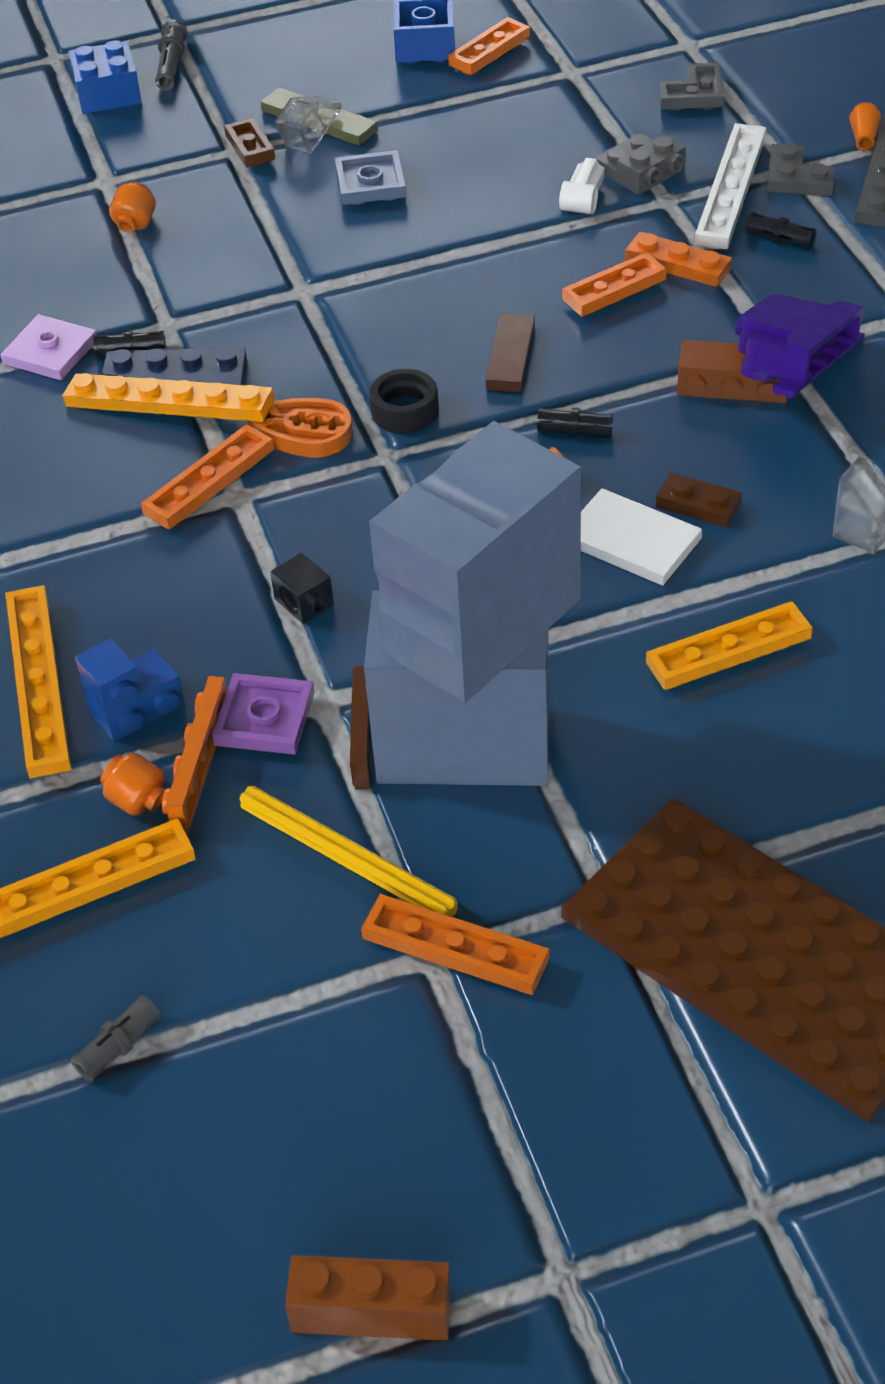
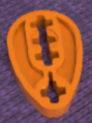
M291 398L277 400L273 402L264 422L249 421V426L273 439L274 449L309 458L327 457L340 452L350 443L353 435L349 410L341 403L330 399Z

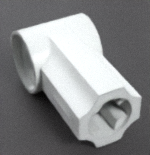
M586 158L584 162L577 165L571 180L563 182L559 197L560 210L594 214L598 201V190L605 177V167L601 166L597 159Z

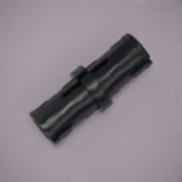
M752 212L749 215L746 223V233L772 239L773 243L779 245L783 242L807 250L813 247L817 234L815 228L791 223L788 218L780 217L776 219L757 214L756 212Z
M125 330L124 334L93 336V348L96 358L106 357L107 351L120 349H166L164 330L146 333H133V330Z
M539 408L537 419L544 420L537 422V431L569 433V437L576 438L578 434L611 438L613 414L582 413L579 408H572L571 411Z

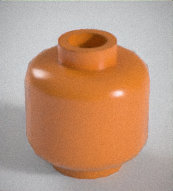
M139 182L125 183L120 185L115 191L109 207V215L117 227L125 232L143 230L147 228L156 207V200L146 185Z
M133 752L125 756L117 755L104 769L100 778V783L104 785V798L128 815L139 816L147 809L154 812L162 803L165 791L162 788L165 781L164 771L141 755Z

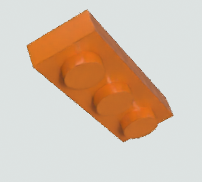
M506 17L448 55L449 66L465 74L473 75L530 37V26Z
M639 232L625 249V261L647 252L667 268V273L714 287L720 285L732 267V257L718 254L715 251H707L689 246L683 242L661 238L651 233Z
M645 252L562 288V300L583 317L665 281L667 268Z

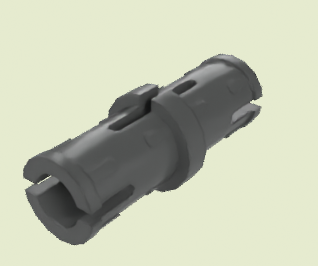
M141 995L113 1022L107 1021L99 1028L100 1034L70 1059L74 1069L85 1080L93 1081L119 1055L125 1056L133 1049L132 1043L161 1018L157 1007L145 996Z

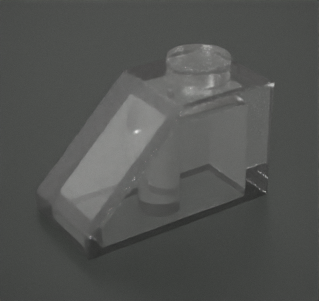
M316 95L290 98L275 120V124L286 147L312 154L341 110L342 105L340 102Z
M858 457L839 480L832 537L875 554L885 542V485L868 461Z

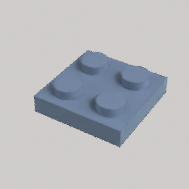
M398 150L335 158L342 205H360L365 202L392 201L397 198L407 197Z

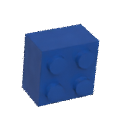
M394 0L393 31L396 62L414 64L418 61L445 62L448 60V55L455 51L453 0Z
M113 40L104 45L92 47L85 45L68 51L82 114L142 103L137 72L127 40Z

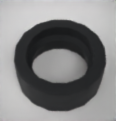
M408 368L391 370L375 379L369 389L372 420L380 428L388 432L400 434L414 433L427 428L436 420L439 412L437 385L430 375L420 370ZM400 396H413L422 399L420 402L407 406H396L386 403Z

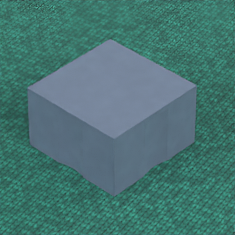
M492 421L450 455L433 474L414 484L369 521L374 571L379 583L378 613L382 653L463 703L469 701L580 601L581 466L496 421Z
M372 590L364 675L377 784L548 786L550 720L549 628L469 701L463 703L382 653L378 613L379 590Z

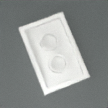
M603 488L581 511L582 552L662 586L702 539L701 528Z

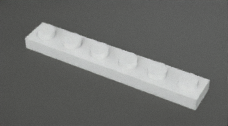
M734 124L695 233V245L705 246L710 249L720 248L728 250L766 138V127Z

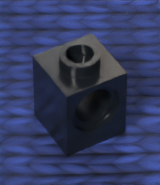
M302 552L270 571L274 599L302 624L324 613L334 605L331 577Z

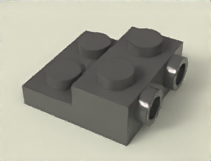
M640 132L594 159H597L598 163L605 167V176L640 195L685 169L686 147L664 134L651 139Z

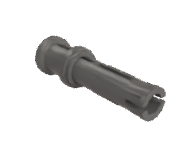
M178 20L166 21L161 29L162 37L158 44L161 56L155 78L156 86L161 90H170L174 87L178 58L184 54L185 50L184 41L187 38L188 32L186 26Z

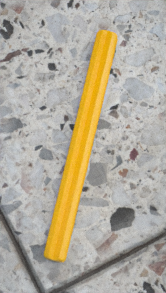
M248 786L245 792L241 793L239 800L242 809L408 903L453 917L458 910L457 899L255 786Z

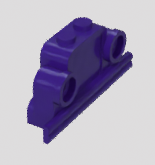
M782 294L767 296L744 314H741L737 320L735 334L740 336L738 350L745 354L741 364V373L748 378L758 381H775L782 378L773 386V392L777 395L784 394L787 398L794 397L864 339L865 334L859 332L864 306L844 301L826 305Z

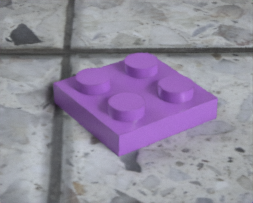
M233 673L212 733L214 746L296 755L315 693L313 681Z

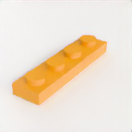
M790 601L647 651L646 664L663 689L668 690L809 640L812 636L813 627L794 602Z

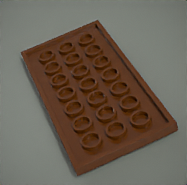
M672 797L561 907L562 919L867 1123H870L885 1105V927Z

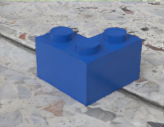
M110 638L75 656L89 712L113 742L136 732L139 728L165 714L171 713L176 708L185 704L179 675L155 648L130 660L116 642Z

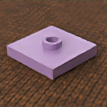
M38 314L0 354L2 363L62 380L93 346V336L97 335V332L91 328Z

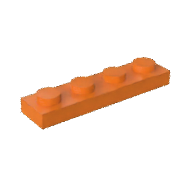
M247 424L144 500L141 503L143 515L168 530L172 529L274 450L273 439Z
M208 676L204 691L198 692L195 700L193 723H188L185 728V747L182 755H177L174 761V780L171 788H166L163 793V813L168 814L169 821L178 818L186 834L189 833L217 747L214 746L212 733L227 692L225 677Z
M383 894L378 896L361 927L362 939L532 996L550 960L549 948Z

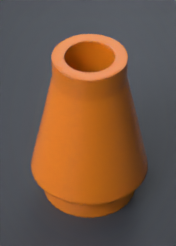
M864 102L854 107L850 113L849 121L856 140V147L866 151L872 149L875 145L881 113L874 104Z

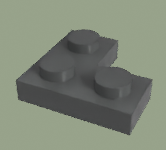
M719 62L689 64V80L660 81L661 109L679 111L685 108L709 110L714 107H724V90Z
M791 143L772 144L766 192L832 196L835 166H826L819 163L812 165L803 164L805 146H796Z

